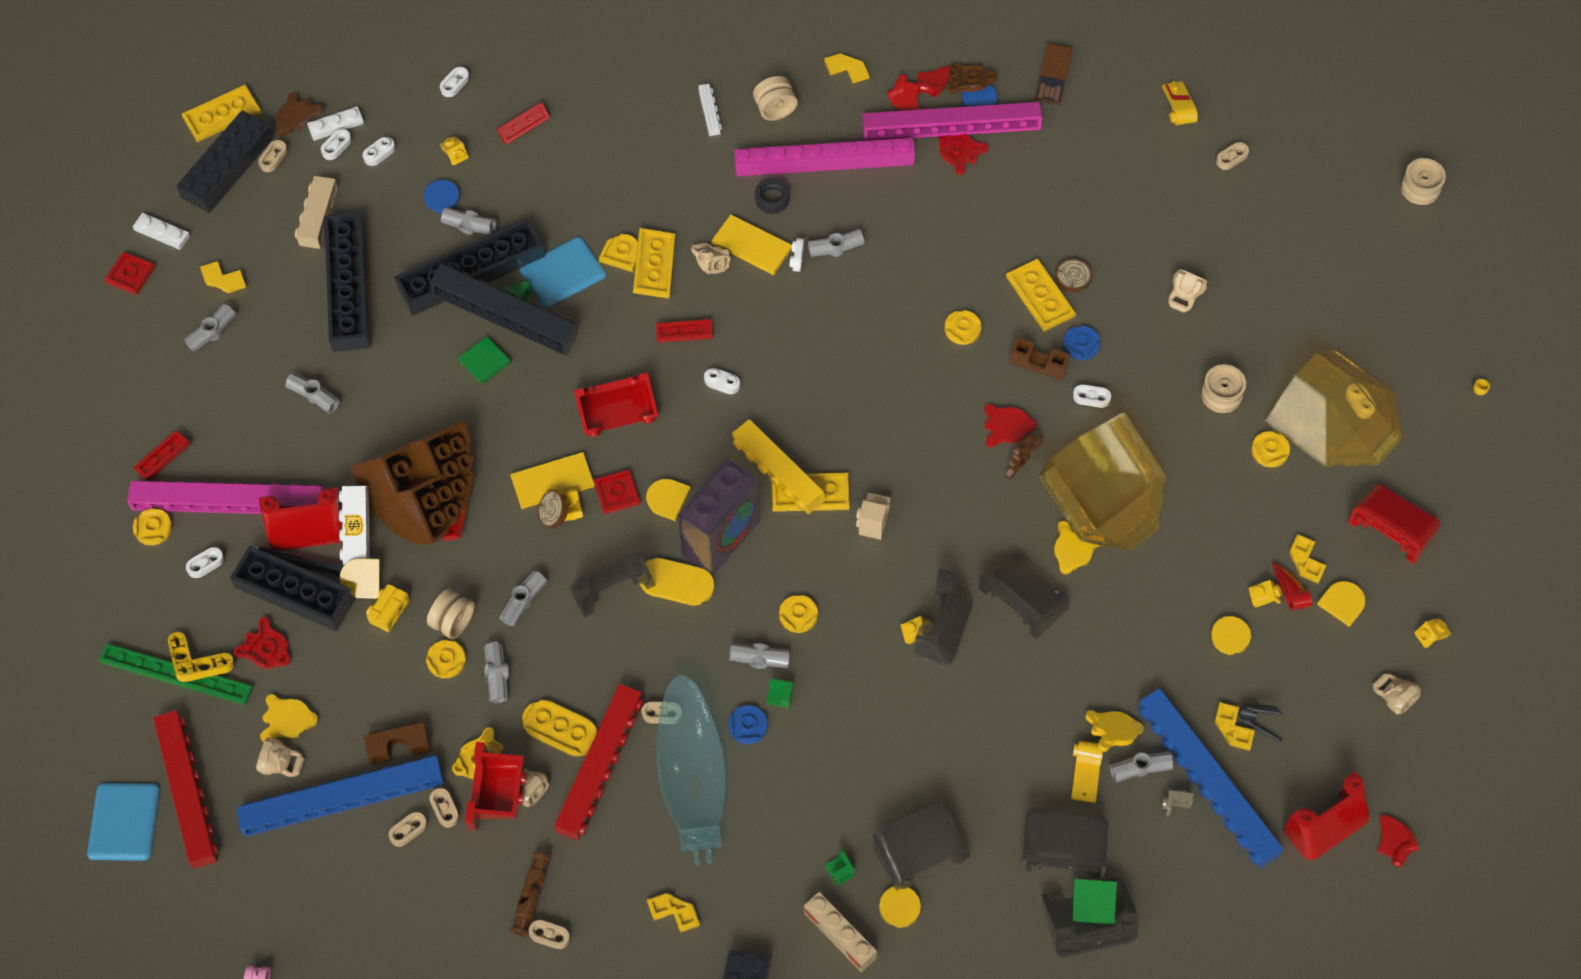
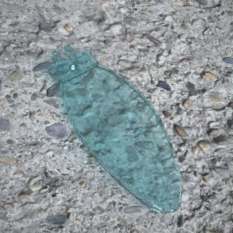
M677 675L666 689L659 717L656 743L658 780L667 811L679 831L681 852L693 851L694 865H699L700 856L698 850L706 849V862L711 864V849L722 848L719 825L724 808L726 785L723 751L713 717L700 689L687 676Z

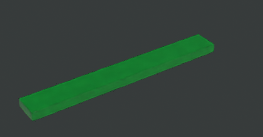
M106 643L98 660L100 663L245 706L253 691L252 685L218 675L182 682L176 677L173 662Z

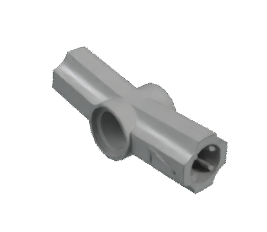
M447 207L444 208L441 217V223L457 227L461 232L468 235L473 234V232L490 235L496 231L497 222L495 219L481 217L470 210L464 213Z
M856 229L844 234L833 233L829 238L808 241L810 257L830 254L831 256L838 257L845 250L863 245L864 238L861 230Z
M223 304L211 317L205 318L198 329L184 338L185 343L195 352L207 342L219 339L221 331L236 316L235 311L230 306Z
M296 373L288 376L285 384L286 388L306 397L309 402L317 404L328 414L334 413L338 409L340 401L321 387L317 380H309Z
M533 571L520 586L513 589L512 597L499 617L505 624L515 626L524 610L531 605V600L546 585L547 580L541 573ZM519 596H526L524 599H517Z
M491 642L485 644L484 647L486 659L485 679L488 681L489 701L501 703L508 699L506 683L508 679V664L504 663L502 644Z
M731 643L729 660L748 663L751 667L757 669H764L767 666L788 668L790 650L769 648V646L759 643L752 646Z
M1170 751L1154 754L1138 753L1133 758L1110 765L1109 768L1113 780L1118 783L1136 776L1143 777L1147 773L1173 770V759ZM1143 762L1146 767H1139L1136 763Z

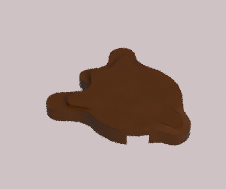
M954 62L950 65V71L954 74L949 75V82L951 84L948 87V92L956 94L958 92L981 91L997 80V74L990 70H984L981 65L964 66Z
M296 93L289 94L287 102L275 115L276 134L283 137L291 133L290 130L296 128L301 130L311 118L322 113V107L319 104L311 105L307 98L299 102Z
M1031 433L1015 448L1014 455L1009 461V470L1005 475L1006 478L1012 479L1016 472L1031 458L1029 455L1033 449L1037 450L1044 440L1041 434Z

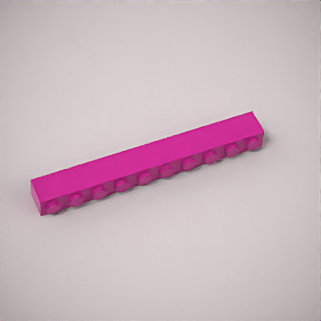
M1039 102L862 113L864 141L937 137L938 135L946 136L948 134L961 135V133L968 135L1041 130L1042 123Z
M913 138L734 149L736 176L914 165L915 158Z
M146 480L131 481L127 502L131 510L136 511L156 508L173 512L261 514L259 497H276L280 508L318 504V495L323 489L322 486L314 484L300 486L297 484L280 485L276 483L262 485L259 483L242 484L238 482L224 484L221 482L204 483L200 481L186 483L184 481L166 482L159 480L157 482H148Z

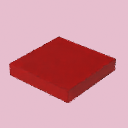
M122 252L104 281L109 285L138 295L156 266L152 262Z
M630 469L593 479L604 515L641 504Z

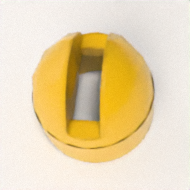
M1478 379L1474 384L1473 390L1477 395H1484L1490 389V384L1484 379Z

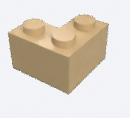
M868 493L867 499H863L856 516V527H859V535L882 539L890 509V497Z

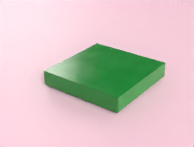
M487 336L458 357V361L481 385L511 363L510 359Z
M1075 879L1072 921L1115 924L1117 882Z

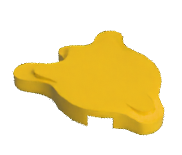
M1066 521L1059 522L1058 531L1060 536L1054 546V555L1058 560L1060 572L1070 574L1072 571L1077 570L1078 567L1086 566L1092 558L1093 551L1103 545L1104 538L1101 535L1092 536L1084 528H1079L1077 532H1073Z
M273 694L268 695L266 703L269 709L263 715V720L265 723H270V726L260 734V738L265 742L266 738L283 737L288 739L299 737V734L305 729L308 730L310 727L317 725L318 717L302 701L295 699L282 700Z
M1089 710L1085 716L1086 720L1093 725L1091 733L1102 737L1098 743V748L1103 752L1108 751L1112 746L1132 744L1134 739L1144 730L1142 723L1118 711L1098 713Z
M485 728L478 739L468 742L461 748L459 757H457L456 762L452 766V771L455 775L474 779L475 764L473 759L476 741L484 742L488 753L500 754L503 752V745L494 740L495 732L493 728Z

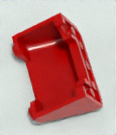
M648 372L639 374L634 378L629 377L594 387L591 386L588 389L581 388L573 391L584 435L588 434L589 438L599 436L600 431L644 421V424L653 423L655 418L659 417Z
M1375 484L1353 509L1348 521L1355 528L1359 524H1364L1363 527L1365 529L1371 526L1400 544V551L1403 552L1405 550L1408 553L1406 560L1414 565L1441 527L1437 517L1424 512L1389 490L1384 484Z
M337 487L322 490L318 495V504L280 508L276 497H259L260 511L268 543L272 549L283 551L342 542L340 541V529H343V522H340L339 519L342 502L339 501Z
M1356 771L1345 778L1343 789L1338 793L1341 796V801L1318 817L1311 809L1302 808L1290 816L1283 833L1305 859L1315 860L1361 829L1369 821L1370 813L1364 781Z

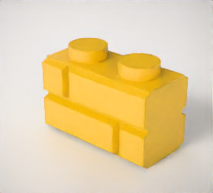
M387 584L385 589L382 588L379 591L376 603L369 606L367 618L370 624L390 632L410 600L406 592Z

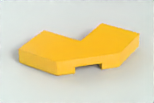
M841 53L824 58V63L830 75L847 70L853 84L869 79L868 71L860 60Z
M218 261L200 267L205 283L208 286L217 287L227 293L246 288L240 270L222 275Z
M1297 534L1289 553L1299 575L1318 584L1327 565L1309 558L1315 541Z
M1219 702L1215 724L1230 746L1250 751L1255 730L1235 725L1239 707Z
M668 893L647 899L654 921L674 914L680 933L700 926L693 904L679 900Z

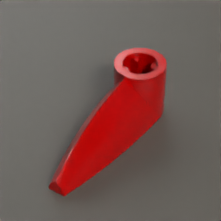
M1273 562L1274 573L1290 610L1295 611L1311 607L1312 597L1310 592L1304 590L1300 582L1287 569Z

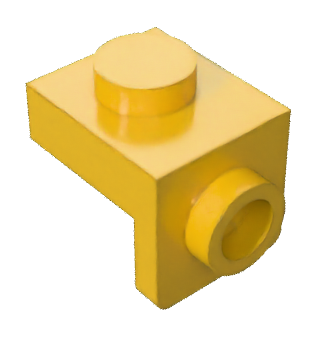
M456 136L449 137L440 144L442 150L449 156L452 165L468 159L463 143Z
M577 489L564 491L563 493L567 497L566 504H568V513L565 521L583 517Z
M1271 580L1249 588L1253 606L1256 608L1273 601L1277 604L1282 603L1280 598L1282 596L1281 588Z
M922 616L901 625L905 643L907 644L916 642L924 637L934 638L932 622Z
M1441 618L1426 621L1415 631V635L1424 648L1429 647L1435 641L1447 638L1451 634L1446 623Z

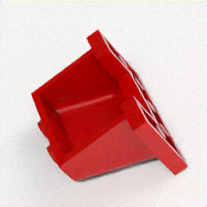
M476 741L473 759L475 772L471 800L467 802L465 824L469 830L477 831L479 819H517L519 805H523L524 793H521L522 785L526 784L527 773L524 772V756L488 753L485 743Z

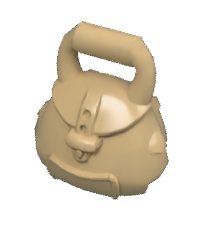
M706 242L692 245L691 251L696 256L697 263L705 273L717 274L725 272L729 267L731 257L729 256L728 249L712 247Z
M1179 269L1172 279L1173 290L1168 299L1169 306L1183 313L1189 311L1195 299L1207 289V281ZM1177 296L1182 300L1188 301V306L1174 301V297Z
M1383 673L1372 684L1374 692L1385 699L1387 706L1396 715L1406 712L1421 695V688L1418 684L1399 679L1390 673ZM1389 679L1392 680V682L1388 684L1384 690L1379 689Z
M266 738L257 761L256 769L264 775L280 773L288 777H295L300 774L305 759L300 752L287 748L281 740ZM291 756H297L292 772L288 771L287 767Z
M524 767L527 779L526 784L522 785L521 793H524L523 805L530 807L547 791L549 781L545 773L530 771Z

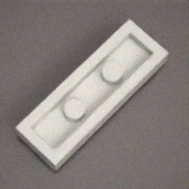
M358 106L307 123L313 141L330 136L337 130H347L364 124Z
M144 213L141 214L133 225L135 231L179 250L182 249L190 237L189 232Z

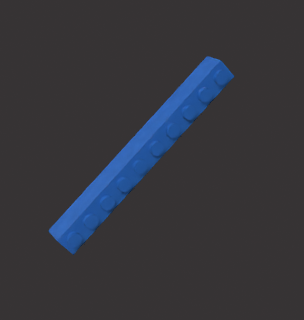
M1159 688L1140 700L1138 706L1140 716L1143 719H1147L1153 733L1160 736L1164 747L1175 756L1176 763L1180 767L1183 766L1186 770L1189 780L1192 783H1196L1201 796L1209 800L1214 813L1222 817L1227 830L1234 833L1238 844L1249 853L1250 860L1261 869L1280 857L1284 850L1161 689Z
M425 756L418 761H405L399 766H386L382 770L375 772L367 771L356 777L347 776L341 781H328L321 786L305 787L302 791L286 792L279 797H266L262 801L255 803L247 802L240 807H236L240 830L244 837L442 786L444 781L437 756Z

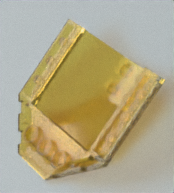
M1334 348L1318 351L1295 375L1265 420V423L1325 467H1333L1334 465H1344V467L1360 466V464L1380 465L1402 441L1394 391Z
M1125 412L1073 440L1047 461L1038 476L1081 542L1132 551L1160 528L1159 514L1163 505L1164 495L1162 492L1163 484L1166 482V475Z

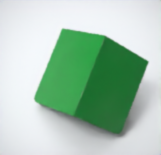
M523 281L521 285L512 283L509 288L506 286L502 288L511 296L521 297L524 302L532 294L531 285L526 281Z
M770 678L766 703L790 708L793 683Z
M843 850L839 852V857L825 864V868L836 887L855 876V870Z

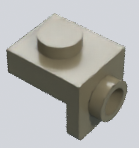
M1169 790L1167 797H1163L1162 802L1165 816L1170 815L1172 806L1191 808L1194 793H1189L1186 790Z

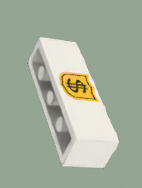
M342 486V491H339V501L342 502L339 519L340 522H343V529H340V541H343V549H340V560H343V564H347L353 559L370 558L369 486Z

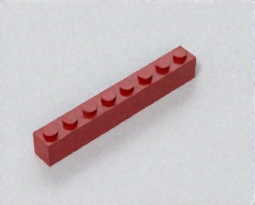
M621 684L618 685L554 825L556 833L579 841L581 835H585L588 828L586 823L589 817H593L596 810L597 799L600 800L603 796L605 781L608 782L612 775L611 768L619 760V750L621 746H625L628 740V730L634 727L636 722L635 715L643 707L644 700H642L640 691Z
M177 710L155 716L153 720L188 862L193 869L217 862L216 854H219L216 842H212L211 836L214 835L211 823L208 824L207 817H210L206 805L203 806L202 799H205L202 787H198L197 781H200L198 770H194L193 763H196L193 751H189L188 746L191 745V740L188 733L185 734L184 728L187 727L185 718L180 716Z

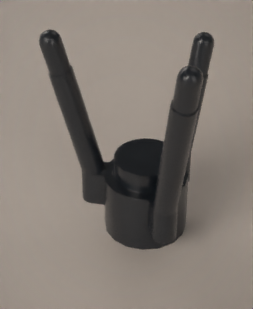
M1243 703L1239 717L1244 719L1243 724L1249 725L1281 742V738L1253 723L1251 720H1256L1258 712L1274 715H1283V712L1277 708Z

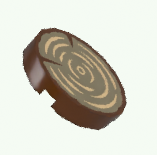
M1075 258L1062 261L1055 271L1056 282L1061 289L1067 292L1076 293L1086 289L1092 278V271L1089 265Z
M550 490L542 496L538 507V517L544 527L554 529L565 521L568 513V504H566L567 497L563 492Z

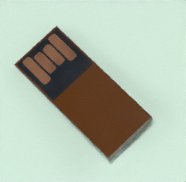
M1047 43L1035 101L1061 105L1073 48Z

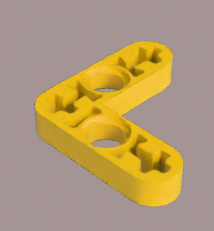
M174 632L168 637L169 650L175 674L179 681L188 682L224 674L234 668L233 657L228 653L191 660L185 635L181 632ZM179 640L180 647H176L175 641ZM179 654L186 655L184 659H176V656ZM202 665L210 666L207 670L199 669Z

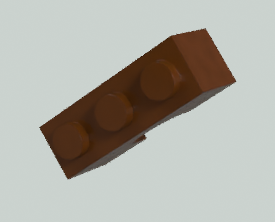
M1019 337L1016 338L1011 351L1010 364L1063 381L1071 354L1052 349L1050 354H1043L1035 349L1034 342Z
M413 722L404 727L395 726L382 732L373 731L369 735L364 736L367 757L371 765L391 761L390 750L399 743L407 745L410 756L430 752L424 722Z

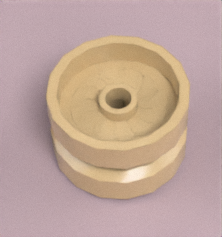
M782 76L765 79L753 91V97L758 105L761 116L769 121L779 120L790 115L798 105L790 82Z
M1419 158L1412 161L1408 165L1401 183L1402 194L1411 203L1417 205H1428L1435 202L1446 179L1445 170L1438 162L1432 159Z
M1223 364L1211 368L1205 376L1201 397L1203 403L1214 412L1228 413L1234 411L1239 407L1246 389L1245 376L1239 369L1231 365Z
M448 588L437 597L430 608L427 616V625L437 631L441 630L442 634L446 637L455 639L469 624L474 613L475 604L466 597H460L459 593Z

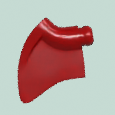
M945 66L931 72H918L917 83L914 84L921 86L919 93H926L932 97L938 96L949 82L950 67Z
M899 75L894 88L887 91L891 104L898 111L919 110L917 99L921 86L907 82L908 77L906 75Z
M1381 815L1382 840L1377 852L1392 858V865L1394 867L1397 865L1398 868H1402L1408 855L1418 851L1417 841L1412 832L1401 822L1387 815Z

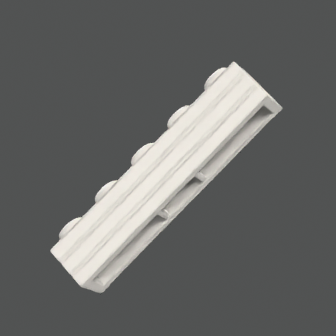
M709 84L698 85L709 136L719 135L722 127L721 123H718L720 119L719 114H716L715 97H712L713 89L710 88Z

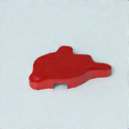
M961 133V135H938L937 138L941 157L954 166L957 175L965 173L966 162L975 164L978 155L988 152L987 144L975 142L964 133Z
M987 404L984 408L985 414L988 416V420L985 422V429L993 432L986 439V446L989 448H993L1003 442H1020L1022 438L1037 428L1036 421L1018 408H997L992 404Z
M267 617L259 620V632L257 634L247 633L245 643L234 649V655L237 658H247L258 667L264 669L279 666L285 667L291 662L287 640L281 633L272 629Z

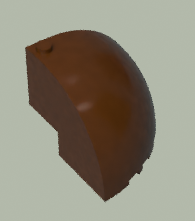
M461 420L404 441L350 466L357 485L369 486L370 508L383 524L395 534L413 543L433 544L446 535L453 524L457 523L459 520L458 516L467 505L469 487H472L474 472H471L472 461H474V456L470 453L469 443L472 442L465 420Z

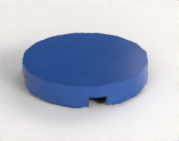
M991 85L978 92L962 93L964 107L996 105L997 92Z
M437 180L430 183L424 191V202L427 208L434 210L436 213H442L444 208L447 207L454 209L460 200L459 190L451 181Z
M1088 326L1072 327L1064 336L1063 348L1066 353L1071 354V358L1076 360L1091 359L1100 349L1099 335L1093 328Z
M744 705L735 709L732 715H730L728 729L735 741L750 745L764 738L768 730V720L766 714L758 707Z

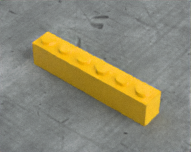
M750 419L732 433L735 447L738 450L742 449L750 462L754 461L763 474H768L771 482L776 487L779 485L784 495L788 499L792 498L800 511L804 510L809 515L826 501L824 491Z

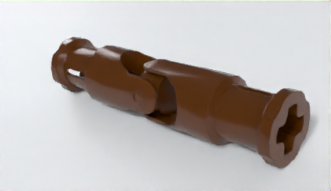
M540 852L533 853V863L531 868L528 869L521 897L516 908L514 926L510 929L512 934L521 937L528 936V926L530 920L534 917L545 880V869L551 859L549 855Z

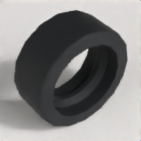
M775 178L763 180L756 187V205L765 213H780L789 204L788 186L785 182ZM767 190H778L783 194V198L777 202H767L762 199V194Z

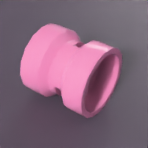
M248 964L244 979H270L271 968L267 966L258 968L256 965Z

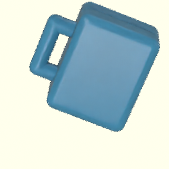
M579 236L547 251L544 258L519 269L544 307H551L606 277V271L584 239Z
M103 782L98 785L87 850L89 859L144 861L150 858L160 796V786L158 784Z

